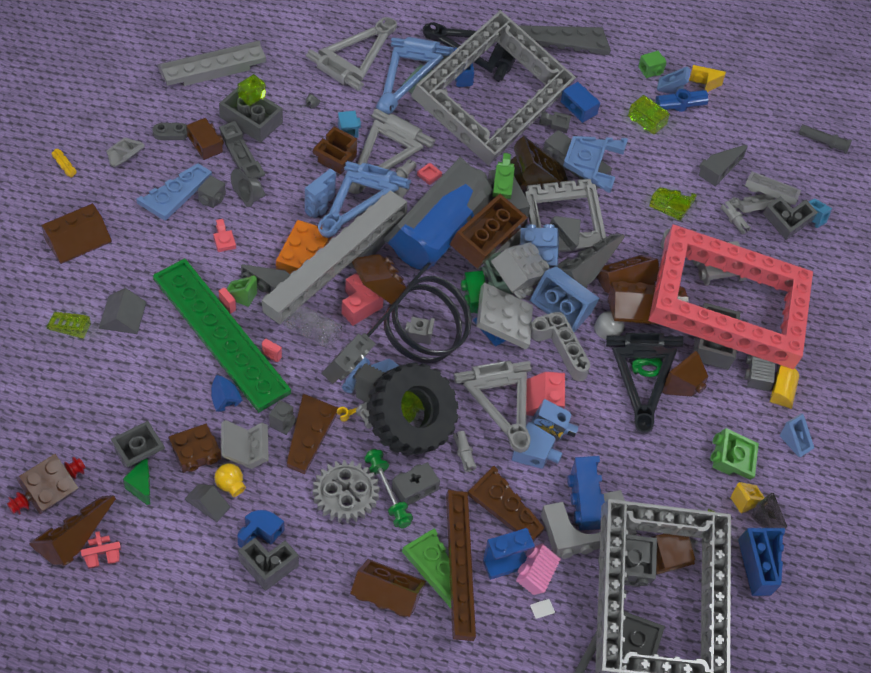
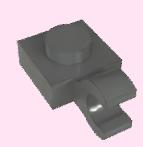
M542 112L539 125H551L550 129L567 133L571 116L554 112V115Z

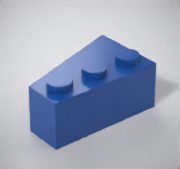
M747 528L738 538L752 596H771L781 586L783 567L781 558L784 551L782 543L785 528Z

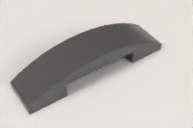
M236 121L219 126L225 145L238 169L247 177L257 179L264 177L265 172L258 160L255 161L243 140V134Z

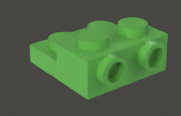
M727 428L717 433L713 438L715 450L710 457V460L713 461V468L728 475L734 472L749 480L753 479L756 472L759 443Z

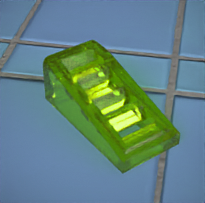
M54 312L47 325V329L84 339L91 325L90 316ZM57 318L60 319L58 324H54Z

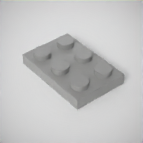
M753 171L745 184L750 191L762 192L770 199L781 196L788 205H796L801 192L800 189Z

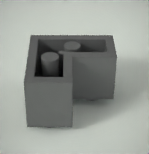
M780 196L767 205L763 215L782 237L787 240L812 222L818 212L807 200H804L792 209Z
M256 538L238 550L239 562L265 591L299 566V555L286 540L270 552H267Z

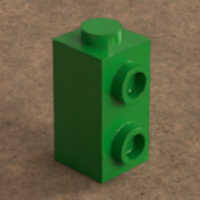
M483 271L465 272L464 280H461V290L465 291L466 295H464V298L468 303L471 313L478 314L480 288L485 282Z

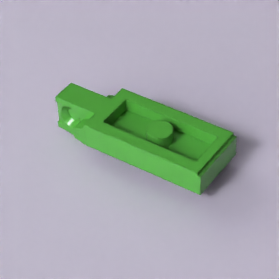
M504 153L502 162H498L496 166L493 197L501 194L505 198L511 199L515 169L514 164L510 163L511 154Z

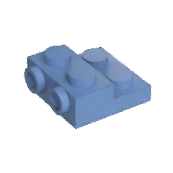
M331 168L305 187V212L309 217L317 218L319 215L325 214L328 209V201H331L335 196L336 172Z
M528 224L525 225V228H521L520 245L532 243L538 248L539 255L548 263L549 267H558V228H555L552 224H546L544 228H536V225Z

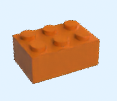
M297 220L276 259V269L285 270L291 274L293 271L298 270L306 260L311 259L319 249L325 247L332 237L325 238L319 233L318 226Z

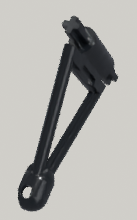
M435 22L427 23L423 27V34L427 39L441 42L453 48H458L461 45L446 36L469 38L476 32L474 30L446 28L444 25ZM497 43L488 61L479 57L474 63L490 73H493L495 67H497L494 78L497 82H500V80L503 81L506 73L510 72L516 59Z
M626 333V336H607L606 347H614L612 350L635 413V428L640 434H649L653 430L654 413L677 353V348L664 347H683V336H664V333ZM625 358L664 359L647 405L641 404Z

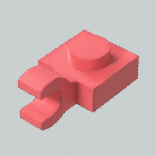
M223 219L216 220L218 233L213 235L217 251L222 252L236 249L232 230L226 231Z

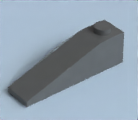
M611 234L594 243V248L578 252V257L572 260L569 258L563 260L558 264V268L587 288V285L596 278L625 236L624 234Z

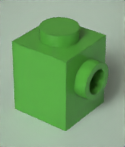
M658 50L641 55L638 67L646 78L655 75L659 76L664 73L666 59Z

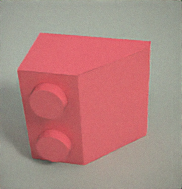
M543 372L527 379L526 415L534 416L544 399L563 409L565 408V373Z

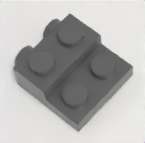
M628 534L626 536L625 549L627 551V556L625 557L627 577L624 583H628V580L636 581L638 586H648L649 583L656 579L657 538Z

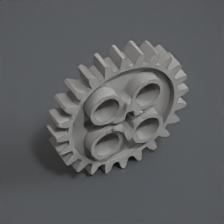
M343 460L342 465L335 461V467L328 464L327 471L321 469V476L316 475V482L313 483L314 504H318V510L324 509L323 516L330 514L331 521L335 517H338V523L342 521V518H345L347 523H349L350 518L357 522L358 516L365 519V512L371 514V507L376 508V501L379 500V494H377L379 493L378 480L374 479V473L368 474V467L361 469L362 463L354 466L353 460L350 462V465H347L345 460ZM342 477H347V478H349V479H348V480H343V479H341V478H342ZM363 489L364 492H358L356 490ZM332 490L335 491V493L330 494L328 493V491ZM343 503H350L351 505L345 506Z

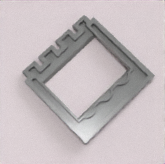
M591 179L577 180L578 186H576L575 180L560 182V188L557 182L543 184V190H541L540 184L527 185V191L524 195L530 205L529 222L532 225H536V228H541L537 203L587 198L594 231L580 232L579 245L574 251L594 248V243L606 237L596 185L591 183ZM559 237V253L571 251Z

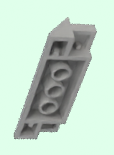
M253 41L157 65L167 86L183 82L184 86L249 71L251 65L266 62V56L261 48L260 41Z

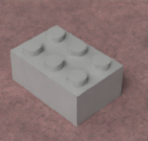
M532 243L507 248L491 261L511 292L535 286L540 282L544 272L549 270L548 263L541 258L538 248Z

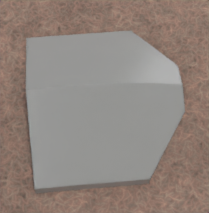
M124 137L106 151L110 165L117 167L125 163L145 147L144 143Z

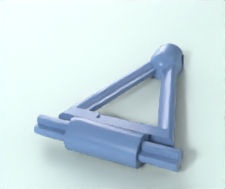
M407 37L406 39L392 38L391 47H394L383 95L377 102L376 109L386 114L394 112L398 105V100L444 58L442 55L449 56L453 53L454 48L442 46L437 41ZM400 57L427 62L394 94L392 93Z
M347 161L344 170L347 172L331 210L318 224L319 233L325 238L334 236L342 225L366 211L369 206H373L382 195L387 194L390 190L396 192L399 187L409 189L411 180L397 176L395 171L368 163L359 165ZM352 182L380 190V192L342 216L339 215Z

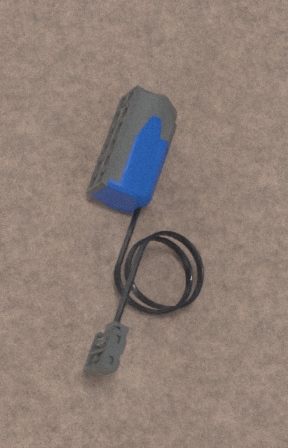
M459 157L383 239L394 249L402 261L411 267L422 270L407 285V288L395 302L388 307L386 313L367 334L363 333L360 335L358 333L323 370L321 374L332 384L338 379L342 381L374 347L376 343L369 337L383 321L386 336L393 347L405 357L416 362H439L465 342L470 333L472 318L468 303L462 293L452 283L441 277H419L426 270L433 267L451 248L450 243L457 231L493 200L492 188L486 174L482 170L470 166L463 158ZM434 282L447 288L456 297V299L459 301L463 309L465 316V330L463 336L462 320L459 311L453 303V301L440 289L431 285L419 283ZM414 290L431 292L448 306L456 324V337L450 349L432 350L423 347L412 340L403 330L398 319V307L402 299L409 292ZM392 312V322L396 332L407 345L420 353L439 357H422L404 348L391 331L390 313Z

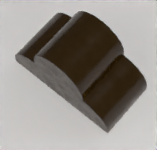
M523 136L515 143L514 152L516 156L510 160V163L514 164V177L524 194L527 191V185L540 184L541 190H543V184L557 182L560 188V182L568 181L564 167L527 137Z

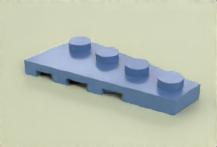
M197 163L180 173L176 179H170L165 182L164 186L149 191L150 194L145 197L140 196L137 198V204L166 221L197 191L210 175L212 176V172Z

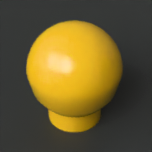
M228 463L221 465L216 470L214 476L215 484L222 491L229 492L232 497H236L245 491L246 486L242 482L243 474L238 466Z

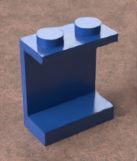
M527 528L487 540L483 564L490 580L517 572L519 567L525 563L527 557L524 551L535 548Z

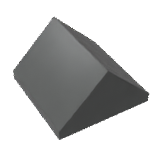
M127 288L109 295L99 329L138 334L146 301Z

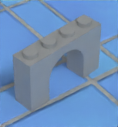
M621 490L603 493L605 502L608 499L625 501ZM563 502L543 506L541 517L553 553L558 557L566 559L572 557L573 554L581 553L585 555L593 550L600 549V532L585 534L576 530L569 521ZM626 529L628 534L636 535L637 533L636 530Z

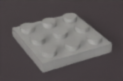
M484 282L480 288L476 327L527 349L530 346L533 305Z

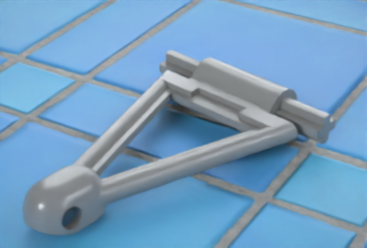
M383 17L376 23L375 27L320 49L318 51L319 54L309 49L306 57L316 63L318 69L343 85L348 84L357 91H361L364 83L361 81L386 38L396 30L397 22L393 18ZM376 34L378 35L360 68L334 53Z
M375 109L372 118L376 120L372 124L357 164L367 163L378 133L407 147L378 166L388 170L423 149V145L432 148L436 140L423 134L422 129L394 114L388 115ZM352 182L348 192L359 194L366 186Z
M509 360L473 366L472 371L454 373L455 384L464 383V387L508 436L512 449L519 453L527 451L530 446V435L526 428L527 372L531 371L530 361L512 364ZM517 384L516 424L510 425L480 390Z

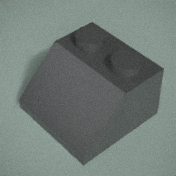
M149 421L111 438L116 454L124 468L165 449Z

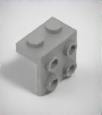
M227 420L221 423L222 456L249 469L269 460L268 425L260 423L247 430Z

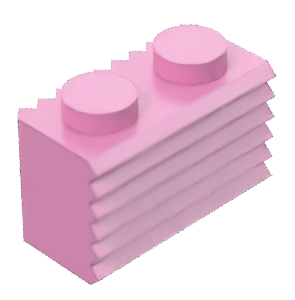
M539 544L527 551L526 556L528 557L525 563L519 567V575L516 579V582H519L522 587H525L533 595L546 591L553 577L552 575L561 560L544 544Z

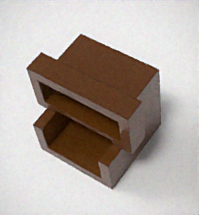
M333 126L326 134V140L322 138L313 148V154L318 156V163L342 174L345 171L346 162H353L357 157L358 139Z
M660 534L652 537L657 538L656 575L695 564L694 560L696 559L688 536Z

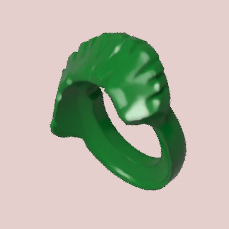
M637 358L632 363L633 373L635 375L639 373L644 377L657 376L661 369L662 361L660 359ZM645 365H653L657 369L646 371L642 368Z

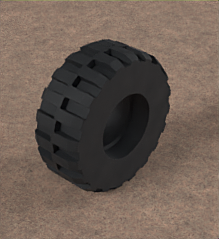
M408 363L388 370L374 382L375 388L370 389L368 395L370 401L367 402V410H369L368 422L372 424V432L380 438V443L384 446H389V449L395 453L401 452L402 455L410 456L436 450L440 445H444L448 441V436L452 435L455 430L454 424L458 421L457 409H459L458 401L455 399L456 393L450 387L449 380L446 377L443 378L441 372L436 368L430 369L431 367L427 364ZM406 391L414 393L423 404L424 419L420 427L411 425L403 416L401 401Z

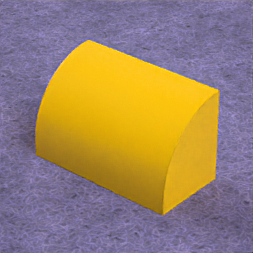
M779 366L769 402L792 409L799 381V373L795 368Z

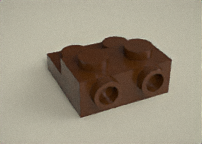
M207 423L168 436L182 473L195 471L200 466L206 464H215L221 459V451Z

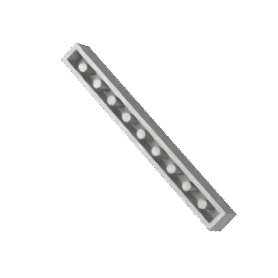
M391 190L387 194L382 195L373 206H369L366 212L356 217L353 223L345 227L339 235L332 238L325 247L319 249L311 259L306 260L298 270L293 271L284 282H280L270 294H266L262 299L263 313L278 324H281L407 214V201Z

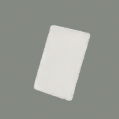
M550 599L530 605L536 619L555 613Z

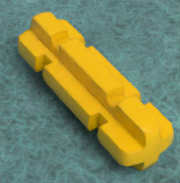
M58 148L54 149L51 153L52 157L56 159V162L70 178L74 177L77 174L76 169L72 167V164Z

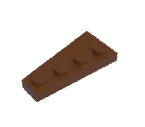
M306 394L302 395L287 459L288 468L306 474L337 416L338 407Z
M495 466L468 491L470 498L513 532L527 528L534 542L544 531V526L531 510L525 507L521 502L522 499L517 493L513 492L509 487V483L500 476Z

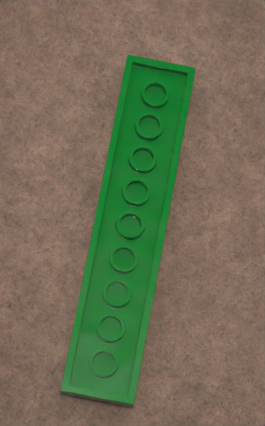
M185 258L153 275L155 283L258 413L291 394V388Z

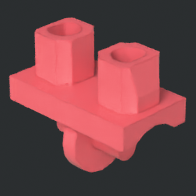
M100 531L95 532L96 538L88 540L89 546L97 544L98 546L81 550L82 558H85L88 569L100 566L98 555L106 554L108 564L120 562V542L102 545V543L110 542L109 535L101 537Z

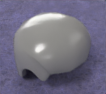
M611 311L600 314L594 324L595 333L605 340L607 336H620L625 327L624 322L614 321Z

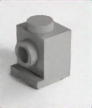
M412 317L411 322L406 324L405 332L415 342L430 344L435 319L427 320Z

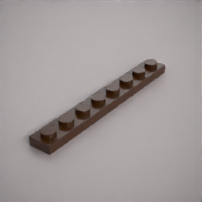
M448 490L446 493L452 636L454 640L474 641L476 638L468 492Z

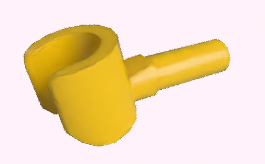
M339 407L337 414L345 413V415L340 416V420L343 422L347 421L350 415L356 413L358 407L349 410L346 407Z

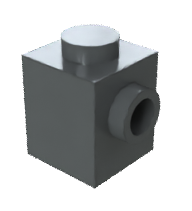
M211 175L197 189L198 201L212 208L220 204L226 195L225 183Z

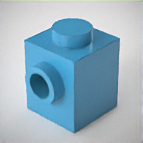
M356 111L338 112L339 129L358 138L361 121L360 117L357 118Z

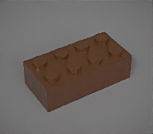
M499 194L457 231L450 245L478 269L521 229L528 217L504 196Z

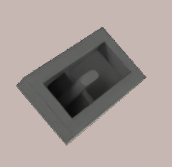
M553 217L549 224L558 228L559 237L573 252L579 245L581 219Z
M198 484L185 498L188 503L215 522H218L230 509V505L213 485Z

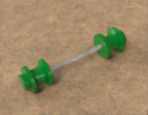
M372 449L367 452L364 460L367 464H371L369 468L370 473H374V475L380 473L394 504L388 509L389 515L395 516L394 526L401 529L406 528L411 524L413 516L411 513H406L408 509L406 502L397 503L384 475V471L388 469L389 464L387 461L382 460L384 456L383 451Z

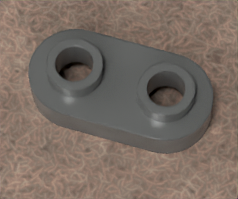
M158 123L152 129L153 136L157 140H184L187 138V128L184 123Z

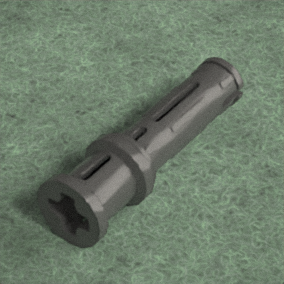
M802 124L799 135L825 143L831 149L842 150L845 154H847L852 142L851 139L846 140L839 137L838 134H827Z

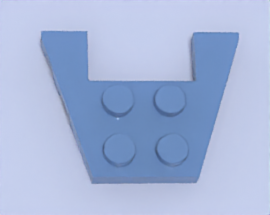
M573 136L563 166L584 179H591V183L611 193L615 177L598 172L605 150L623 155L628 139L613 140V138L606 137V140L596 139V137Z

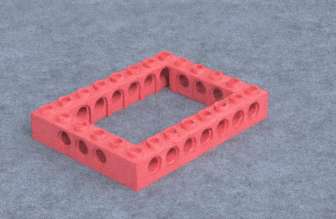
M673 224L665 238L649 321L794 369L803 357L813 271ZM685 258H688L687 260L690 261L694 260L703 263L705 266L721 269L723 272L727 271L739 275L741 278L745 277L757 281L758 284H766L774 287L776 290L780 289L788 292L784 298V301H786L785 309L782 312L784 318L780 326L782 333L780 334L677 299Z

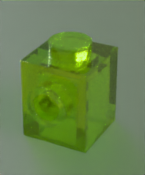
M254 74L237 84L238 97L248 106L266 96L265 82Z

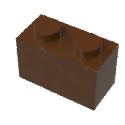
M206 118L186 125L187 137L203 160L223 152L222 145H224V141L221 135H217L214 125L209 123Z

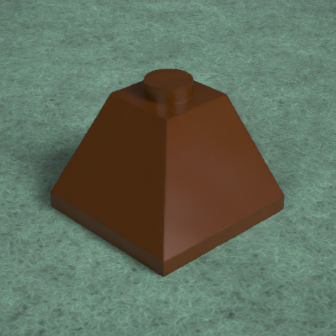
M697 351L669 372L662 391L665 395L692 397L697 392L700 394L705 390L709 376Z

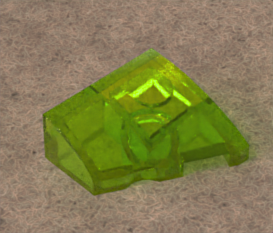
M659 187L652 195L649 207L681 221L694 203L697 194L692 193L691 197L681 194V191Z

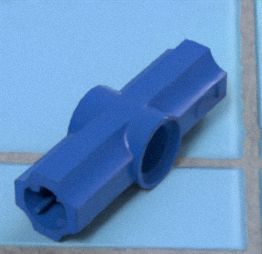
M679 89L676 94L659 95L655 98L657 110L675 109L679 112L687 110L688 107L707 105L709 101L707 90L689 92L686 89Z

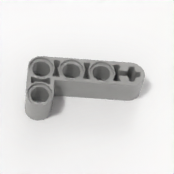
M554 312L535 318L532 321L531 338L535 341L551 338L571 377L576 381H584L589 373L590 361L564 314Z

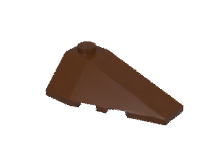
M101 496L82 508L80 515L77 514L62 520L64 522L63 526L54 530L51 527L29 543L30 546L52 565L65 566L74 560L73 557L82 550L116 500L115 496Z

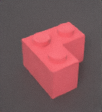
M358 273L346 279L345 292L349 297L342 300L341 313L354 326L383 308L384 299L364 286Z

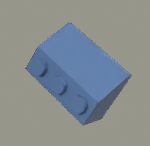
M555 266L544 272L530 301L547 314L554 312L564 314L573 332H575L592 313L600 298Z

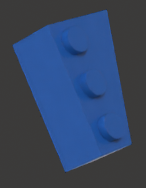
M600 456L575 457L571 474L567 476L568 487H572L571 504L575 505L576 509L574 511L575 524H578L579 531L601 529V505L605 503L604 494H601L599 482H602V475L597 474Z

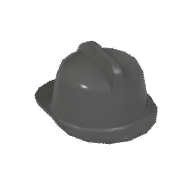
M240 169L232 171L230 178L232 187L243 200L246 207H251L255 201L265 196V192L257 178L247 177Z

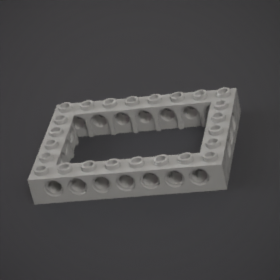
M500 10L416 85L411 97L489 166L541 116L542 112H545L562 95L564 89L571 86L576 77ZM497 42L545 86L539 89L532 99L529 98L524 107L519 108L511 119H507L501 129L498 128L489 139V130L480 125L473 115L470 116L461 108L459 103L457 104L451 99L444 89Z
M608 499L601 505L595 673H730L731 514ZM626 529L702 538L701 659L684 660L676 656L666 658L659 657L658 654H653L652 656L639 655L637 652H629L622 655V647L625 642V637H623V621L626 618L623 615L624 599H626L624 581L627 577L625 572L627 551L625 549L628 530Z

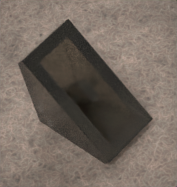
M770 493L756 505L751 518L762 528L786 529L787 524L775 494Z

